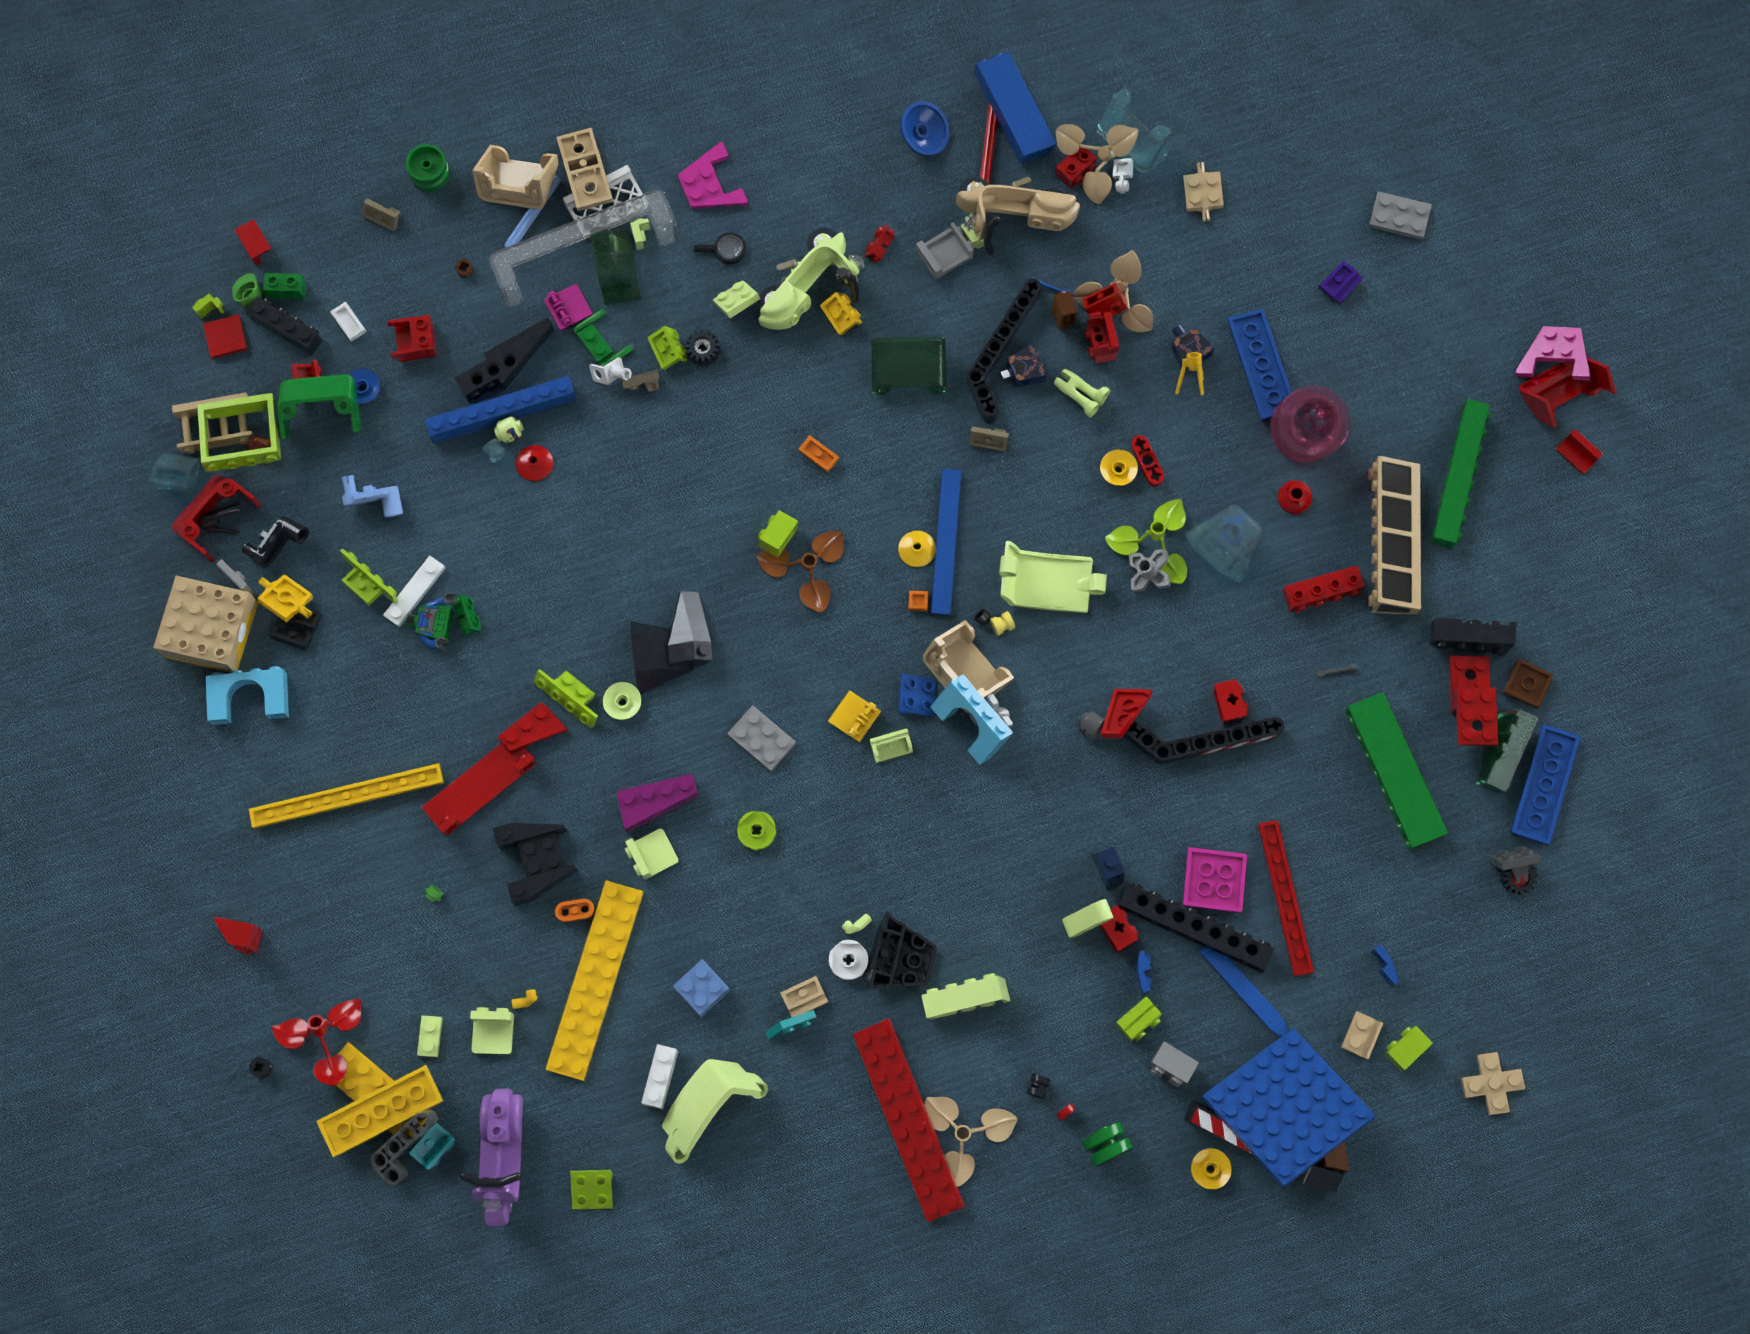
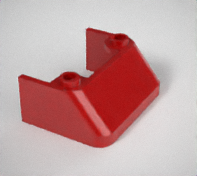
M1587 357L1590 381L1573 380L1572 373L1575 363L1561 362L1521 384L1519 391L1537 420L1554 428L1557 426L1554 419L1556 414L1554 408L1581 393L1594 396L1599 394L1601 390H1606L1612 394L1617 393L1609 366Z
M223 475L212 477L172 524L173 532L211 563L215 561L212 556L194 542L200 534L198 525L201 523V515L208 514L222 497L229 498L237 492L259 509L262 507L251 493L234 480Z

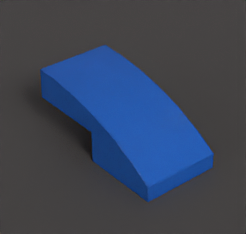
M1380 944L1371 953L1384 966L1379 971L1380 975L1393 987L1398 983L1396 970L1389 955Z

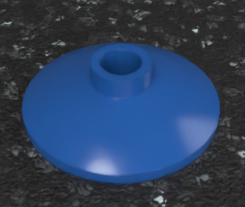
M356 369L349 373L356 382L358 404H367L378 396L381 384L378 376L373 371ZM361 387H366V390L360 391Z

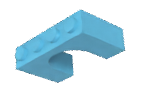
M274 666L270 667L269 670L254 668L250 669V672L234 670L231 671V674L215 672L211 676H206L207 721L212 725L231 723L232 696L237 689L248 684L262 687L265 697V715L269 719L288 718L287 673L283 668Z
M964 675L951 681L931 705L932 710L942 721L954 715L959 708L966 709L974 716L979 727V735L967 751L979 765L992 758L1013 734L1011 729Z

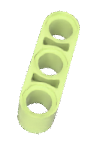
M1104 899L1063 918L1062 922L1068 937L1073 938L1114 917L1107 900Z

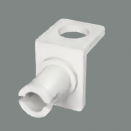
M620 357L604 367L594 364L589 365L594 382L609 385L618 378L628 380L631 377V370L623 367ZM595 370L600 372L601 378L596 375Z

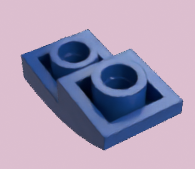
M1143 950L1138 953L1136 964L1137 980L1142 995L1149 993L1152 986L1150 977L1144 974L1151 969L1150 965H1152L1149 955L1145 954Z

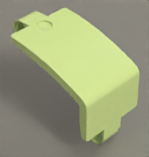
M1006 541L1005 554L1001 556L999 574L1002 576L1001 597L1009 605L1016 607L1087 613L1090 595L1105 594L1107 574H1092L1093 559L1091 557L1020 550L1011 541Z
M714 1059L705 1061L681 1090L662 1124V1128L669 1135L665 1145L666 1152L675 1163L685 1162L707 1125L732 1094L752 1095L754 1098L760 1099L766 1095L768 1091L767 1085L755 1073L745 1072L738 1063Z

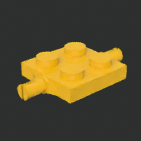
M285 574L272 583L264 577L259 580L258 584L266 589L257 598L258 603L285 622L289 621L299 612L306 618L312 615V611L305 607L313 599L312 593Z

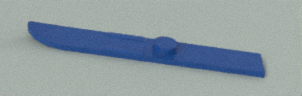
M1206 947L1200 951L1201 955L1273 1033L1281 1037L1287 1033V1027L1281 1015L1227 956Z

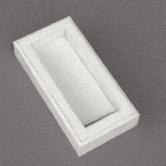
M346 302L330 311L351 342L366 333L365 328Z

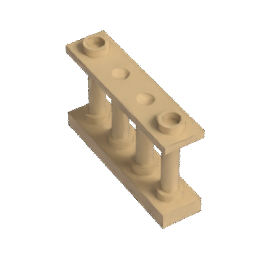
M247 393L173 405V414L182 421L184 443L177 444L182 454H193L195 451H200V440L192 441L189 419L192 416H198L197 404L249 397ZM245 414L238 415L240 433L229 434L227 417L219 418L221 436L210 438L209 423L206 420L208 449L239 443L249 444L256 439L252 431H247Z

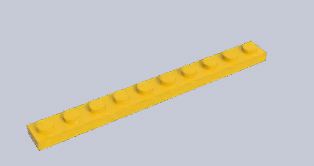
M438 763L250 808L251 825L253 829L443 784L441 766Z

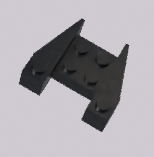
M508 823L493 828L496 844L500 851L516 846L519 847L526 878L507 884L511 902L514 906L536 900L540 895L578 872L575 865L565 867L557 836L567 832L564 825Z

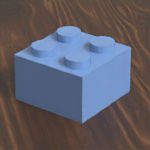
M703 959L673 985L674 989L701 1018L730 992L729 987Z

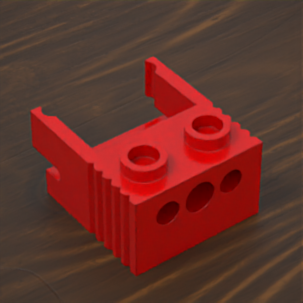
M1100 312L1089 314L1084 336L1085 340L1089 341L1090 347H1088L1090 358H1093L1094 364L1116 360L1119 343L1111 312L1103 313L1102 316H1100Z
M429 314L387 321L388 327L393 326L396 330L398 351L390 353L392 359L399 358L400 362H407L423 358H433V356L437 357L433 322Z

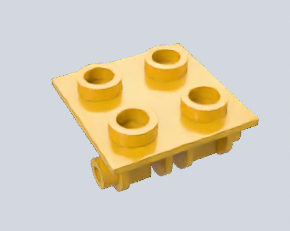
M849 690L828 722L860 743L881 711L876 708L874 703H868Z

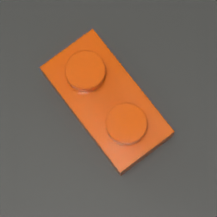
M810 435L798 449V452L827 473L839 460L838 455Z

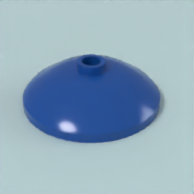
M924 101L915 102L908 106L901 116V134L911 150L923 156H932L945 148L949 140V124L945 115L937 106Z

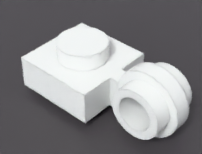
M1132 158L1114 160L1113 178L1119 179V181H1116V191L1124 194L1126 191H1129V182L1125 179L1132 178L1133 175Z

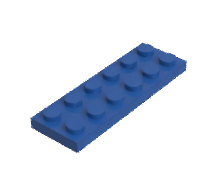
M1259 309L1229 317L1227 323L1260 420L1265 421L1297 412L1298 409L1264 310Z
M1545 724L1541 726L1510 834L1546 846L1550 845L1581 736Z

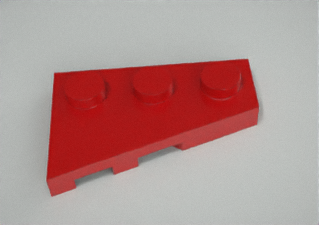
M1114 689L1101 731L1102 737L1121 739L1153 695L1151 689Z

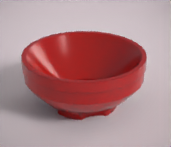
M1289 481L1278 492V503L1287 513L1301 514L1311 505L1312 492L1301 481ZM1295 489L1300 490L1302 497L1299 499L1293 498L1291 491Z

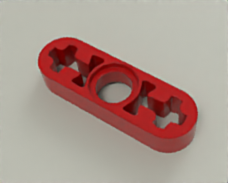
M1137 435L1132 439L1131 449L1147 483L1150 486L1158 487L1164 480L1162 468L1148 439L1145 436ZM1137 441L1144 443L1142 447L1144 453L1142 454L1141 448L1139 446L1136 447ZM1144 457H1150L1153 460V463L1151 465H1145L1142 462V459ZM1153 468H1154V470H1153L1154 474H1155L1156 476H1158V475L1160 476V477L1158 478V481H1156L1155 479H1151V478H1152V475H1153L1151 469H1153Z

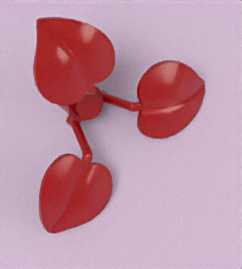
M353 999L336 1005L329 1011L328 1020H323L321 1016L314 1015L309 1018L308 1024L303 1019L295 1018L272 1026L273 1034L280 1045L292 1050L302 1047L305 1038L309 1037L310 1032L313 1036L319 1037L327 1059H321L316 1063L314 1075L320 1083L336 1086L346 1076L347 1062L339 1054L330 1057L323 1035L327 1031L326 1025L332 1028L337 1026L340 1031L354 1029L361 1020L360 999Z

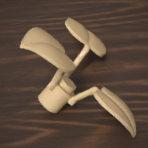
M1072 124L1059 126L1056 129V140L1058 148L1062 153L1073 155L1081 147L1097 150L1098 157L1103 160L1095 172H1087L1083 178V189L1086 195L1093 202L1101 204L1111 191L1112 181L1107 173L1099 172V170L1108 163V160L1114 159L1116 156H1125L1132 150L1138 136V129L1124 125L1113 126L1107 133L1109 145L1096 147L1081 144L1085 134L1078 126Z
M1131 250L1112 262L1111 273L1115 279L1110 285L1116 282L1120 290L1125 292L1128 311L1122 314L1123 324L1134 332H1148L1153 329L1151 310L1141 304L1130 308L1128 284L1136 283L1142 273L1140 261L1136 253ZM1097 282L1082 284L1074 291L1073 298L1084 307L1083 298L1101 290L1102 286Z
M927 1097L925 1101V1107L934 1129L945 1131L950 1124L956 1129L955 1137L960 1141L959 1153L955 1151L948 1152L945 1157L957 1187L964 1184L974 1172L975 1162L973 1157L969 1154H963L964 1142L970 1140L972 1133L986 1130L985 1133L988 1139L994 1142H1002L1011 1135L1018 1121L1017 1117L1007 1110L990 1109L981 1117L984 1127L970 1129L966 1125L957 1126L953 1122L959 1115V1109L954 1100L948 1097Z

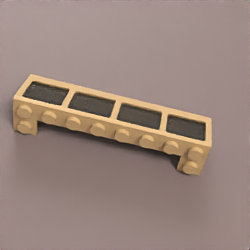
M1378 456L1376 461L1372 463V468H1369L1368 471L1372 492H1375V498L1372 499V510H1375V517H1372V528H1375V535H1372V546H1375V553H1372V564L1375 565V571L1372 572V583H1375V589L1369 595L1368 606L1371 607V613L1417 615L1421 610L1420 464Z

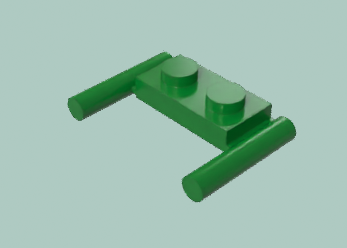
M603 308L572 328L599 366L602 367L616 358L620 357L622 359L634 351L633 347L629 344L614 355L611 348L593 326L594 322L606 315Z

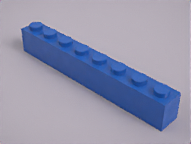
M566 376L425 419L429 436L434 444L496 425L499 420L509 416L517 419L576 401V396L570 378Z

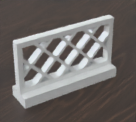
M628 165L606 175L609 188L618 191L615 200L613 199L612 202L614 203L612 212L603 210L602 205L599 208H588L598 211L596 220L586 218L588 209H585L583 217L575 215L573 208L576 207L573 193L563 198L565 207L571 214L584 239L649 206ZM630 179L633 184L632 190L621 189L623 182ZM589 185L585 190L592 192L595 190V186ZM620 192L630 195L628 204L618 201ZM632 196L640 197L643 202L638 206L630 204ZM616 204L626 206L625 213L621 215L614 213ZM600 212L610 215L608 222L598 221ZM584 221L594 223L593 229L587 233L583 229Z

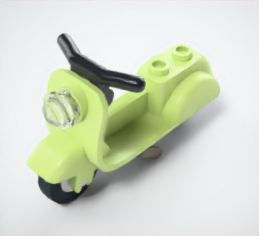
M829 228L814 230L807 239L809 253L801 262L790 260L776 266L778 271L792 267L793 269H791L789 276L781 279L782 284L780 286L772 285L761 291L759 295L760 300H758L761 313L759 323L761 326L773 330H783L796 325L800 316L808 311L811 306L810 296L806 292L824 270L831 265L839 268L837 270V278L840 284L852 289L851 301L853 303L858 302L859 286L857 275L860 272L859 270L864 268V261L858 255H850L848 259L844 256L846 242L842 232L836 234Z

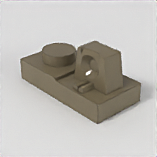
M367 198L363 202L362 216L394 232L397 229L400 211L393 207L387 209Z
M658 370L632 376L628 380H621L624 389L634 390L639 388L638 385L644 383L647 391L652 392L659 389L658 379L660 377Z
M972 426L969 445L1006 452L1009 433H1006V430L997 428L993 431Z

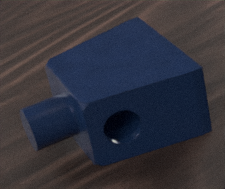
M1114 847L1092 854L1105 889L1124 882L1125 872Z

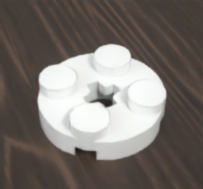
M844 940L835 945L831 950L829 965L834 975L843 980H854L861 977L867 969L868 954L858 942ZM847 955H851V958L854 959V962H851L850 965H846V962H843V958H847Z

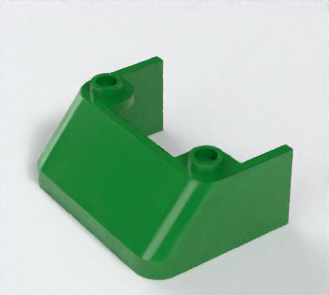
M349 374L283 381L279 387L278 399L281 439L291 436L289 419L296 416L298 403L334 400V407L338 413L351 414L353 432L361 430L355 379Z

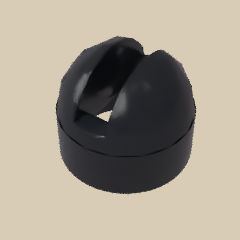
M985 609L978 611L974 617V620L983 626L987 625L991 619L990 614Z

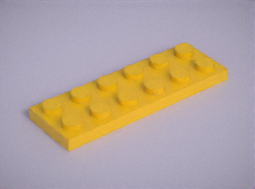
M350 1042L338 1053L345 1058L348 1068L346 1076L336 1086L354 1101L394 1081ZM425 1118V1120L422 1121V1122L419 1123V1124H420V1125L425 1124V1121H426L427 1119ZM407 1120V1121H405V1122H403V1123H401V1124L395 1126L394 1128L390 1129L389 1131L394 1135V1134H395L396 1132H398L409 1120ZM409 1129V1135L413 1137L414 1133Z
M427 1065L316 1122L332 1157L335 1158L444 1101Z

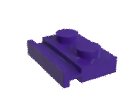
M1343 260L1321 283L1319 289L1340 305L1359 285L1364 276H1360L1353 267Z

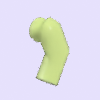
M865 914L854 924L847 920L842 925V929L845 930L846 934H852L862 930L872 919L868 914Z

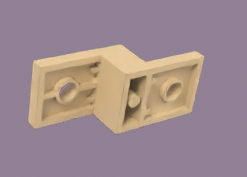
M592 128L556 137L577 210L580 211L613 202ZM576 147L584 148L581 153L574 152ZM589 185L595 186V190L592 192H587L585 189Z

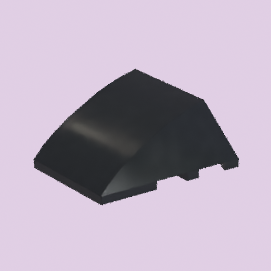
M631 621L634 668L640 695L647 690L660 686L664 682L694 670V666L668 665L667 642L672 631L670 628Z
M886 912L875 933L866 970L867 989L928 985L937 946Z

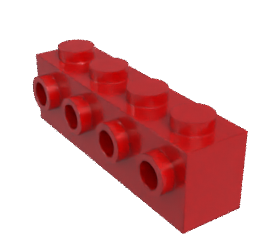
M1358 565L1287 585L1282 592L1289 612L1295 611L1299 613L1305 611L1306 607L1313 606L1316 608L1324 605V602L1327 601L1338 602L1348 595L1350 597L1358 596L1365 585Z

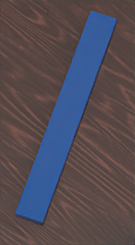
M942 469L931 615L950 616L961 470Z

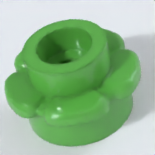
M431 884L429 888H425L427 892L425 896L430 901L441 900L443 892L438 887Z

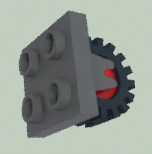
M1526 846L1516 847L1515 851L1508 852L1507 850L1497 851L1496 855L1490 856L1491 864L1502 870V872H1499V876H1501L1499 881L1506 890L1516 895H1524V892H1530V888H1535L1533 884H1537L1538 880L1535 878L1538 877V874L1535 872L1537 869L1533 864L1541 862L1540 854Z

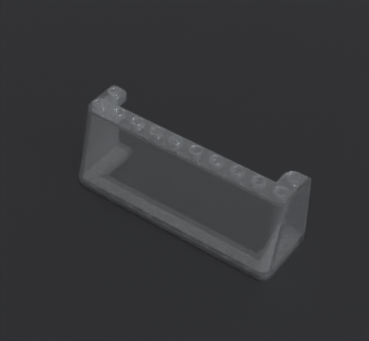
M652 190L492 253L489 258V264L507 308L524 301L512 267L645 215H648L661 247L678 241L676 220L665 194L660 190Z

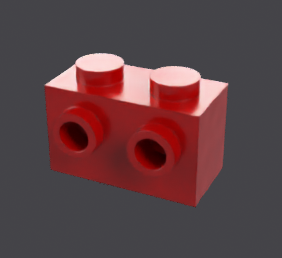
M1079 147L1076 154L1068 155L1056 166L1055 175L1071 189L1074 185L1077 186L1083 181L1087 172L1095 170L1097 157L1089 149Z
M1116 282L1083 298L1084 308L1088 315L1100 312V316H1102L1103 313L1111 312V315L1114 316L1128 309L1126 298Z

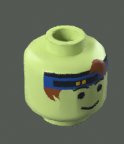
M509 416L499 420L494 430L498 440L507 444L520 439L522 436L521 431L524 428L520 420L517 421L513 416Z

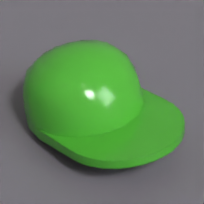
M253 273L243 275L233 285V298L243 308H249L256 297L262 298V290Z

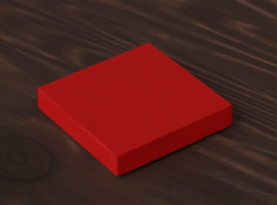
M239 314L203 323L212 359L248 350Z

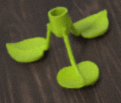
M1176 499L1161 505L1154 513V522H1152L1150 530H1147L1140 539H1138V532L1133 527L1121 526L1105 537L1106 543L1114 552L1123 556H1129L1136 553L1139 548L1138 543L1150 535L1153 540H1160L1161 549H1165L1163 538L1165 530L1177 531L1185 524L1186 514L1182 500ZM1171 554L1168 557L1169 562L1161 571L1170 576V583L1182 584L1187 576L1186 563L1180 555Z

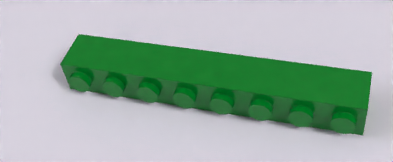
M1467 399L1463 405L1430 543L1453 548L1461 540L1462 532H1459L1460 526L1464 525L1466 515L1463 513L1464 509L1468 508L1470 497L1467 496L1468 492L1472 491L1474 485L1472 475L1476 474L1478 469L1476 459L1477 456L1480 457L1483 446L1480 445L1481 439L1484 440L1487 431L1484 425L1485 422L1488 423L1491 414L1488 411L1489 404Z

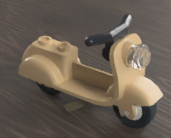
M971 177L962 182L957 193L956 205L961 210L969 213V216H965L964 227H967L969 232L970 230H975L974 232H976L978 240H983L984 238L983 242L988 255L992 256L994 248L991 238L994 228L1000 222V217L991 214L986 216L985 213L993 212L1027 216L1029 227L1061 231L1069 227L1077 218L1080 204L1076 202V197L1056 188H1048L1043 191L1019 188L1031 183V178L1029 177L1015 181L1011 186L990 185L984 179Z

